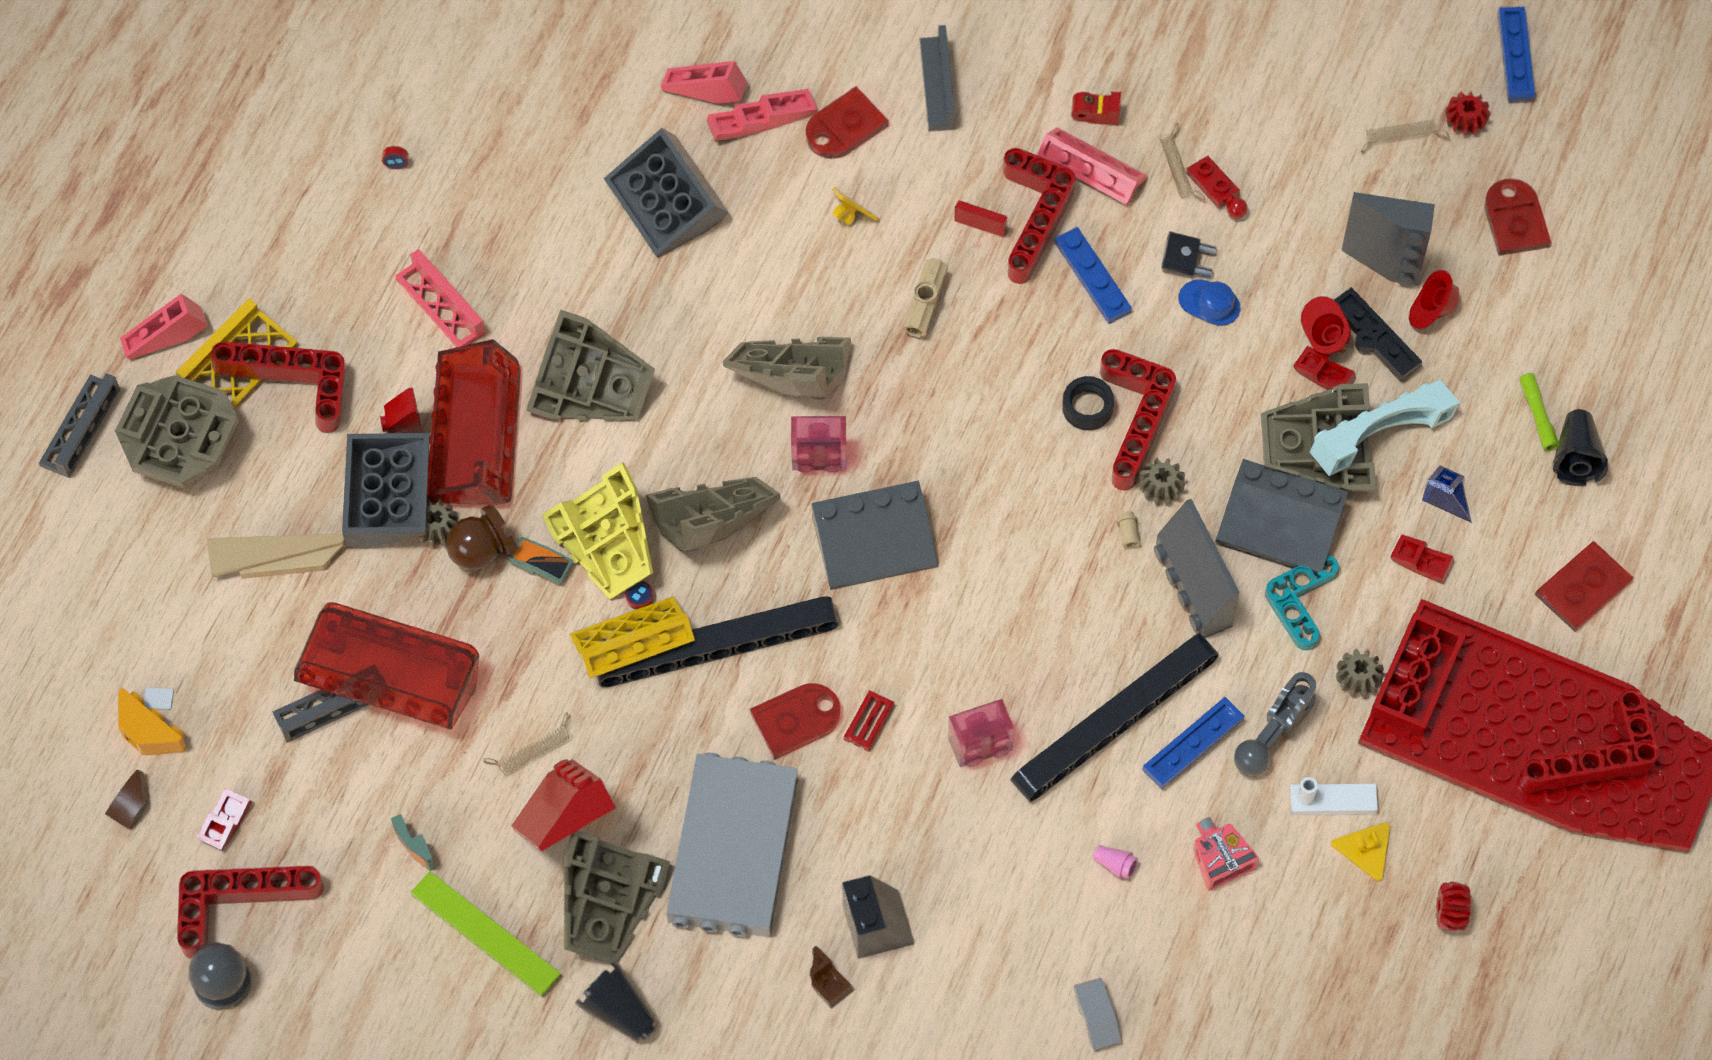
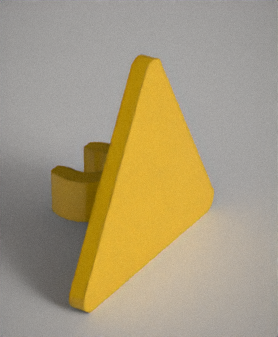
M836 187L832 188L835 195L844 201L842 205L834 209L832 215L839 220L842 218L843 222L850 225L855 218L856 210L877 222L879 219L877 216Z
M1384 822L1333 839L1331 846L1375 881L1380 882L1383 877L1390 824Z

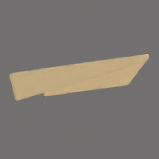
M343 534L207 539L212 577L240 571L242 579L325 570L331 564V559L340 549L346 548Z

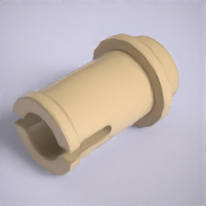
M1131 511L1120 513L1116 520V524L1120 526L1122 545L1127 549L1140 545L1136 527L1138 518Z

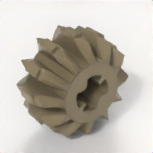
M1158 457L1154 460V464L1147 462L1145 470H1142L1139 475L1141 480L1139 488L1145 491V498L1154 497L1155 505L1159 502V499H1163L1166 505L1170 502V498L1177 500L1180 492L1185 488V483L1183 482L1185 474L1179 471V463L1170 465L1169 458L1165 460V463H1161Z
M439 499L436 505H432V502L428 500L426 534L419 536L422 543L429 540V544L432 547L436 541H440V544L443 546L445 545V539L450 528L459 520L458 513L453 511V506L450 503L443 506V501Z
M1357 648L1353 651V655L1346 652L1343 655V661H1338L1336 667L1339 670L1336 673V680L1342 681L1340 685L1341 690L1350 688L1351 696L1356 691H1359L1362 697L1366 696L1367 690L1374 693L1377 685L1382 684L1383 681L1381 674L1384 671L1383 665H1378V656L1370 658L1369 650H1366L1363 655L1360 654Z

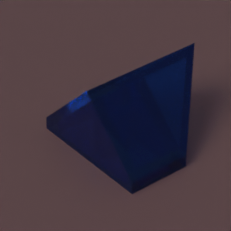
M1439 465L1428 479L1422 501L1472 523L1463 485L1465 476Z

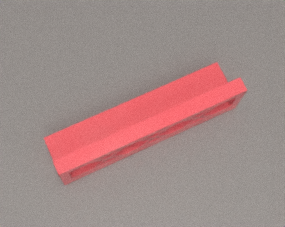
M1058 127L1046 133L1037 154L1040 157L1070 168L1079 180L1126 205L1131 202L1137 186L1144 183L1147 178L1146 174Z
M419 249L411 253L412 264L395 275L396 280L459 351L463 350L485 334L483 320ZM414 272H417L422 277L420 285L409 284L405 279ZM424 291L435 292L438 295L437 302H425L423 300ZM439 310H451L454 313L453 321L441 320L439 318ZM456 327L467 328L471 334L460 341L455 336Z

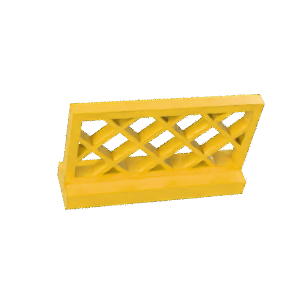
M248 298L176 371V376L196 381L199 377L211 376L212 387L215 388L214 376H222L214 372L212 368L211 350L215 344L219 342H235L240 339H248V344H251V339L267 338V344L271 346L270 338H283L288 343L285 347L295 348L298 345V341L257 308V304ZM258 318L266 324L267 333H251L250 326ZM276 361L273 364L278 365L280 361ZM231 376V387L217 389L224 390L226 393H232V401L230 403L233 409H235L263 379L250 378V383L246 387H234V377Z
M674 596L569 634L585 666L589 679L695 641L688 616L685 612H682ZM627 629H634L632 632H625ZM601 638L607 639L604 642L599 641Z

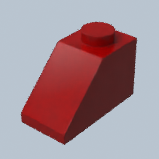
M413 387L407 388L384 405L385 416H380L383 432L422 433Z

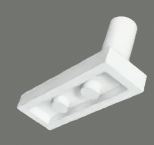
M1306 777L1301 781L1300 785H1290L1291 815L1377 814L1376 784H1317L1314 778Z

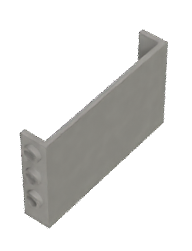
M710 752L704 753V755H696L668 902V923H672L673 926L678 928L700 927L701 930L715 933L717 930L728 931L729 934L737 937H744L748 934L770 938L798 783V768L778 766L771 761L751 762L743 757L723 758L716 753Z

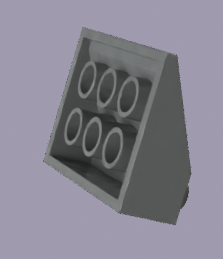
M663 128L658 130L604 178L656 257H660L710 230L729 213L677 136Z
M1354 192L1341 251L1391 282H1397L1404 286H1418L1431 235L1435 204Z
M429 433L347 434L342 534L346 547H374L426 534Z
M1243 459L1215 542L1292 567L1305 566L1310 568L1314 574H1317L1324 568L1345 507L1348 492L1300 476L1268 469L1262 464Z
M919 480L812 503V519L830 590L938 567Z
M1192 499L1186 500L1157 534L1154 552L1158 561L1164 562L1167 568L1165 570L1167 579L1171 585L1175 584L1181 606L1183 608L1187 607L1190 613L1189 621L1193 630L1199 631L1206 638L1233 627L1240 592Z

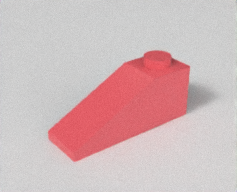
M735 61L668 68L660 87L663 91L721 104L740 102L748 82Z
M181 293L120 337L126 358L130 360L188 341L208 325L201 306Z

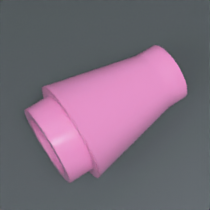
M1103 845L1097 847L1093 857L1094 861L1103 865L1120 879L1123 877L1130 879L1138 864V858L1134 857L1132 852L1108 848Z

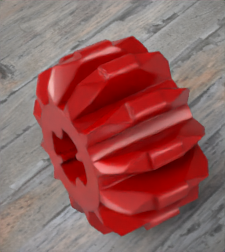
M1472 90L1468 95L1460 91L1457 97L1452 96L1448 106H1446L1445 116H1447V125H1453L1454 132L1462 130L1463 136L1468 131L1475 136L1478 129L1483 130L1486 127L1487 121L1490 118L1488 102L1482 101V94L1477 97L1473 96Z
M1459 882L1442 883L1436 898L1437 924L1441 929H1447L1448 931L1465 930L1471 915L1470 889L1466 884Z

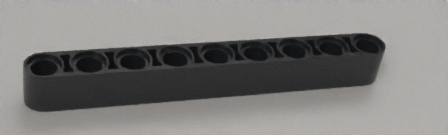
M824 596L692 629L695 641L598 675V684L600 687H612L829 632L839 626V620L832 598Z
M1201 633L1194 635L1021 767L1012 776L1011 782L1029 802L1036 800L1212 665L1218 658L1219 653Z

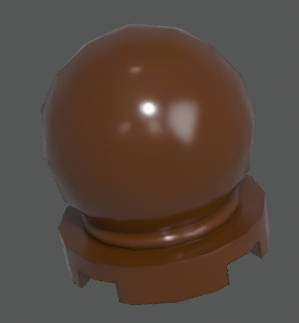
M489 504L481 508L482 516L480 518L472 516L464 518L450 528L446 539V550L452 562L463 570L478 571L485 569L496 560L499 552L507 557L517 551L512 535L508 538L506 537L501 527L506 523L493 505Z

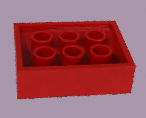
M573 759L562 760L553 766L554 770L547 773L511 825L516 833L540 852L616 809L601 778Z

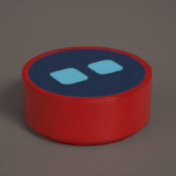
M390 146L383 150L382 163L384 166L390 169H403L408 165L409 153L404 148Z
M640 581L625 591L627 604L633 609L637 610L653 602V590L647 582Z

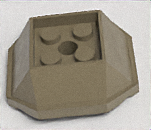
M174 375L159 379L150 384L147 382L137 385L115 432L133 472L184 488L218 468L239 420L224 390ZM181 431H184V432H185V433H184L183 435H181V436H175V434L178 433V432H181Z

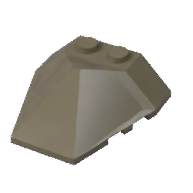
M560 309L526 411L550 419L578 418L586 420L587 418H603V420H638L655 368L589 319Z
M817 337V342L801 343L800 338L792 339V344L775 345V340L741 342L723 360V367L785 396H811L812 399L816 400L825 399L845 378L851 338Z
M1368 383L1340 384L1327 391L1315 393L1305 399L1290 402L1261 413L1264 467L1300 476L1345 491H1375V465L1370 463L1368 437L1356 447L1358 452L1350 467L1331 476L1324 471L1310 453L1315 442L1314 438L1319 432L1325 429L1329 431L1344 420L1351 421L1362 412L1370 411Z
M751 477L722 481V487L706 489V484L697 485V490L680 492V487L670 488L648 494L646 498L660 533L681 550L693 552L701 546L725 540L780 500L781 496L779 492L759 478Z
M581 831L571 834L564 857V949L612 964L614 961L617 962L634 936L632 932L638 922L647 915V908L655 896L658 897L661 893L670 861L601 841L599 837Z

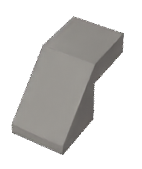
M1102 978L1073 985L1079 1012L1085 1019L1093 1050L1120 1043L1121 1037L1116 1016Z

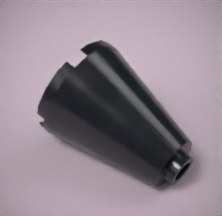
M1576 409L1569 412L1565 417L1553 460V472L1557 474V478L1561 482L1569 485L1585 486L1586 481L1594 479L1596 483L1606 476L1609 469L1608 459L1592 414L1582 409Z
M614 961L611 965L615 969L611 973L605 969L583 992L587 998L583 1002L577 999L575 1004L636 1041L641 1038L644 1041L656 1029L652 1025L656 1019L620 964Z

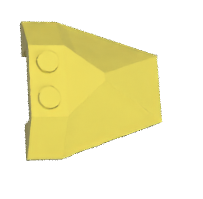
M620 463L602 475V482L574 500L560 502L542 514L553 539L558 545H563L568 550L575 563H580L588 572V577L609 599L615 598L653 574L637 487L625 463Z

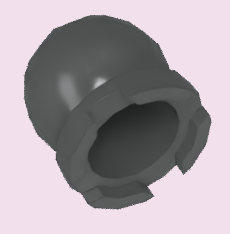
M215 942L202 946L193 954L189 965V981L198 1000L206 1007L214 1010H221V1008H228L233 1005L236 1007L248 996L251 988L250 972L242 954L233 946Z

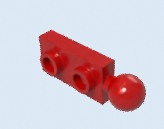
M1208 155L1187 168V175L1218 209L1227 204V212L1232 218L1240 219L1246 215L1248 211L1246 201L1237 198L1240 196V189Z

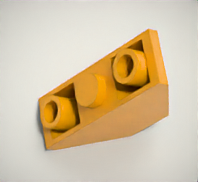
M123 687L118 691V728L123 739L142 755L179 753L187 749L183 740L185 735L177 726L172 725L169 727L163 722L165 718L155 708L149 710L143 705L145 703L144 700L136 692L132 691L129 693Z

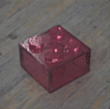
M791 416L792 470H798L803 473H809L813 470H826L832 473L847 470L846 416Z
M1003 699L949 716L948 739L959 767L966 765L974 767L982 763L984 759L993 756L994 758H1001L1013 750L1014 726Z

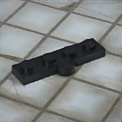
M1352 287L1334 299L1344 313L1349 327L1357 334L1355 339L1357 350L1363 353L1373 351L1400 381L1421 367L1423 361Z

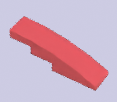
M809 89L761 95L758 102L736 104L733 111L709 114L706 121L714 140L720 141L785 125L814 114L818 109Z

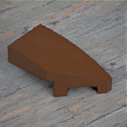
M138 769L127 780L105 813L128 829L133 828L146 802L150 801L148 794L145 792L144 772Z
M815 946L812 952V968H810L811 985L824 1002L832 1008L850 994L853 988L833 967L832 961Z

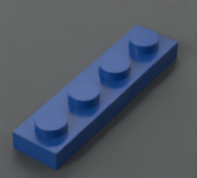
M1499 7L1498 21L1507 100H1534L1535 89L1525 7Z
M1076 227L1055 237V245L1107 323L1110 324L1132 312L1131 305L1080 229Z
M1224 697L1145 763L1142 770L1163 789L1244 720V715Z

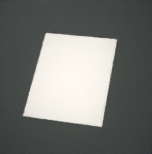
M146 688L145 703L143 705L149 709L171 710L174 689Z

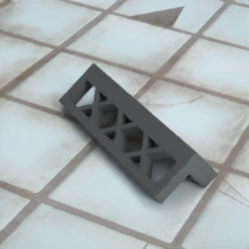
M938 25V37L920 38L928 132L954 130L955 109L946 25Z
M106 373L103 379L93 375L88 377L39 462L40 467L68 478L71 476L120 391L115 376ZM93 385H97L98 388L90 399L89 392ZM85 408L81 417L77 421L76 414L79 410ZM72 431L66 443H64L63 437L65 433ZM59 453L54 463L49 462L53 454Z
M374 665L273 711V715L286 742H289L390 695L383 677L380 676ZM372 675L375 679L361 685L362 680ZM342 689L349 690L335 697L337 691ZM315 701L322 702L314 707L309 708L311 703ZM291 712L296 713V715L285 720L281 718Z

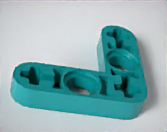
M1331 555L1327 556L1325 562L1326 567L1331 566L1329 573L1326 570H1322L1317 573L1315 579V575L1310 568L1300 565L1271 579L1266 585L1265 597L1294 644L1302 650H1311L1316 647L1319 639V630L1298 597L1335 579L1339 564ZM1297 575H1305L1309 578L1310 582L1307 585L1301 586L1295 582L1294 578ZM1274 587L1278 590L1284 589L1282 596L1278 593L1272 594ZM1294 608L1299 612L1300 616L1292 620L1287 618L1284 612L1287 609ZM1302 623V629L1305 632V634H1312L1311 640L1309 641L1307 638L1301 639L1302 630L1300 628V625Z

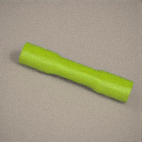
M1534 373L1524 374L1519 378V382L1532 411L1543 450H1555L1558 446V439L1546 413Z

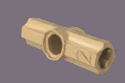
M926 259L919 282L914 288V296L903 326V331L912 337L926 336L933 312L937 308V300L948 270V265L940 259ZM928 296L930 299L925 300L921 297Z

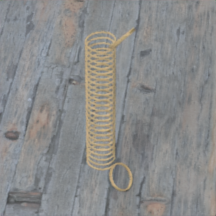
M1422 121L1421 124L1420 122L1418 124L1415 122L1413 128L1414 135L1411 132V136L1421 134ZM1424 121V124H1423V129H1422L1423 134H1426V133H1424V128H1425L1426 121ZM1414 122L1411 124V128H1410L1408 134L1410 133V131H1411V129H1412V127H1413ZM1401 124V128H1400V132H1399L1400 137H1398V131H1399V127H1400V125H1398L1397 132H1396L1397 138L1395 137V131H1396L1397 125H1395V128H1394V131H1393L1394 139H1397V138H1400V137H1401V131H1402V127H1403L1402 124ZM1404 124V128H1403V132H1402L1403 137H1404V131H1405V127H1406L1405 124ZM1408 125V127H1407V129H1406V132H1405L1406 136H1407V131H1408V128H1409L1410 125ZM1381 127V131H1380V128H1378V131H1377L1376 128H1375V131H1374V129H1372L1371 135H1370L1371 142H1373V141H1372L1373 131H1374V135H1373L1374 142H1377V141L1380 142V141H1383V140H1384V141L1389 140L1390 138H1389L1388 132H1389L1390 128H1388L1386 135H1385V131H1386V128H1385V127H1384L1383 135H1382V131H1383V128H1382V127ZM1437 130L1436 134L1439 138L1449 139V134L1445 130ZM1438 131L1445 132L1448 138L1439 136ZM1369 138L1368 142H1366L1365 145L1362 147L1361 153H1363L1371 143L1369 141Z
M1176 123L1171 137L1166 140H1161L1162 137H1160L1162 147L1168 145L1173 147L1169 150L1165 149L1164 153L1166 159L1170 161L1168 164L1172 175L1176 178L1174 181L1179 196L1185 195L1182 193L1190 189L1189 192L1193 193L1196 199L1204 201L1205 196L1201 192L1191 191L1192 188L1185 168L1182 166L1183 163L1173 138L1177 131L1174 133L1175 127L1177 125L1176 130H1178L1179 126ZM1179 162L1182 163L1181 166L1178 165V166L1172 167V166H1174V165H1177ZM1194 192L1201 194L1204 199H1199L1195 196Z
M568 712L563 716L561 723L563 727L566 725ZM552 731V734H553V736L555 737V739H556V741H557V744H556V742L554 741L552 735L549 733L550 737L552 738V740H553V742H554V745H555V744L558 745V743L561 744V741H562V740L560 739V737H559V740H560V742H559V741L557 740L555 734H554L553 731ZM546 734V736H547V738L549 739L551 745H553L552 742H551V740H550V738H549L548 735ZM544 736V739H545V741L547 742V744H548V746H549V748H548V747L545 745V747H546V750H545V751H547V749L550 750V747H551V746L549 745L547 739H546L545 736ZM483 759V762L486 764L498 765V761L495 759ZM484 760H493L496 763H489ZM511 762L513 768L509 765L510 770H511V769L514 770V767H515V766H514L513 763Z

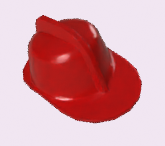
M1446 270L1433 272L1427 278L1422 290L1413 302L1409 311V322L1414 328L1423 329L1430 326L1437 318L1452 313L1458 305L1459 287L1453 284L1452 277Z
M1318 296L1311 299L1301 312V324L1312 347L1321 354L1344 353L1345 347L1350 341L1351 331L1340 306L1334 299L1327 296Z

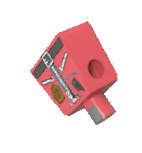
M1207 817L1196 824L1201 837L1195 840L1193 850L1208 891L1257 868L1259 860L1257 854L1232 824H1227L1217 829L1211 817Z

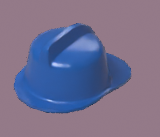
M1202 279L1192 280L1186 283L1179 291V304L1183 310L1218 326L1228 325L1239 316L1241 309L1240 301L1232 289L1225 283L1210 282Z

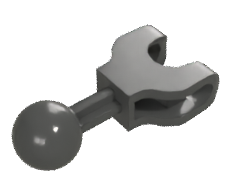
M1305 672L1296 673L1282 689L1275 703L1267 712L1268 724L1255 740L1243 741L1237 746L1234 753V762L1238 770L1243 774L1255 776L1264 772L1270 763V747L1281 733L1288 736L1315 704L1316 681L1312 675ZM1304 681V682H1307V683H1308L1309 687H1307V686H1305V685H1296V684H1297L1298 682Z

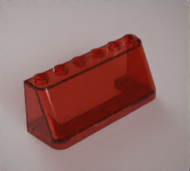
M494 339L438 351V359L435 366L436 383L433 390L434 407L431 414L432 431L430 436L427 498L434 503H437L440 499L443 501V504L500 505L509 503L512 498L521 378L519 362L515 356Z
M329 602L323 606L316 618L296 664L294 681L452 730L476 690L479 653L471 644L342 604Z

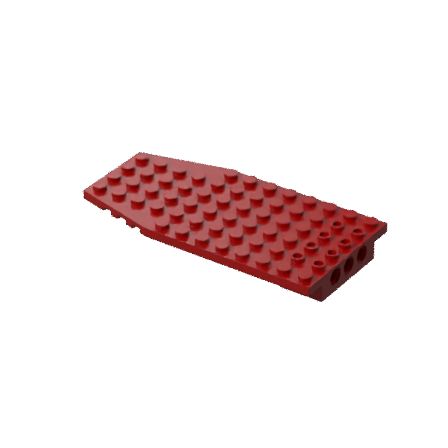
M1423 599L1420 600L1415 613L1412 615L1358 741L1361 745L1567 831L1689 852L1712 795V740L1699 731L1695 732L1684 724L1685 721L1676 715L1673 717L1660 708L1661 705L1652 698L1649 700L1645 696L1660 752L1650 772L1537 792L1524 790L1519 784V775L1528 759L1623 743L1614 713V706L1624 689L1636 687ZM1624 702L1627 707L1635 708L1631 702ZM1631 727L1634 733L1643 734L1639 728ZM1638 753L1642 759L1650 760L1648 755ZM1610 758L1613 763L1622 765L1621 760L1618 758ZM1583 763L1586 768L1595 769L1591 763ZM1555 767L1559 773L1567 774L1564 768ZM1527 772L1534 779L1540 778L1536 772Z

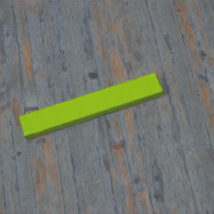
M429 871L411 891V895L539 996L543 997L561 977L559 971Z

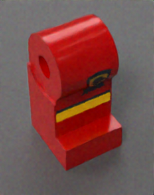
M1078 92L1072 98L1071 117L1076 121L1088 122L1090 124L1118 126L1121 92H1111V95Z

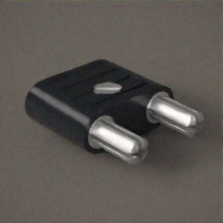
M1169 231L1161 269L1188 276L1197 274L1210 278L1213 272L1212 268L1196 265L1198 251L1215 255L1217 247L1202 243L1199 238Z

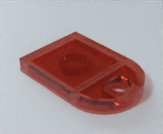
M855 86L810 118L806 125V142L811 151L820 157L827 159L841 158L887 128L889 120ZM825 137L829 141L824 145H819L815 142V139Z
M1503 179L1494 183L1486 194L1484 208L1498 256L1550 248L1551 239L1535 190L1526 182L1518 179ZM1511 189L1515 195L1512 197L1504 196L1501 190Z
M808 683L750 708V714L775 760L829 735L839 723L841 710L839 699L830 688L822 684ZM822 700H829L832 702L833 707L828 711H822L817 707V704Z

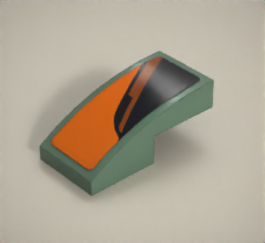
M524 537L519 539L516 545L517 551L512 553L508 559L509 562L532 575L535 572L556 585L562 582L573 562L569 557Z
M402 814L392 817L391 821L395 833L408 853L428 870L436 869L423 835L411 838Z

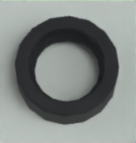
M1083 376L1074 379L1067 385L1063 393L1062 412L1072 426L1081 430H1095L1104 426L1110 420L1114 407V394L1105 381L1094 376ZM1081 392H1093L1104 400V407L1099 413L1084 415L1073 408L1072 400L1075 395Z

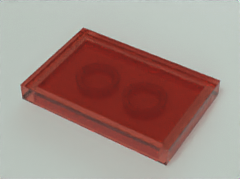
M1592 541L1536 590L1535 596L1576 632L1633 581L1634 577L1595 541Z

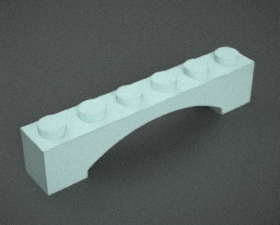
M1441 379L1431 384L1425 383L1418 390L1412 393L1405 392L1398 399L1390 403L1386 401L1373 411H1364L1351 421L1344 420L1329 431L1326 429L1322 430L1315 436V442L1310 453L1324 471L1331 476L1350 467L1358 452L1356 447L1370 435L1385 428L1402 424H1428L1431 428H1434L1451 420L1460 402Z

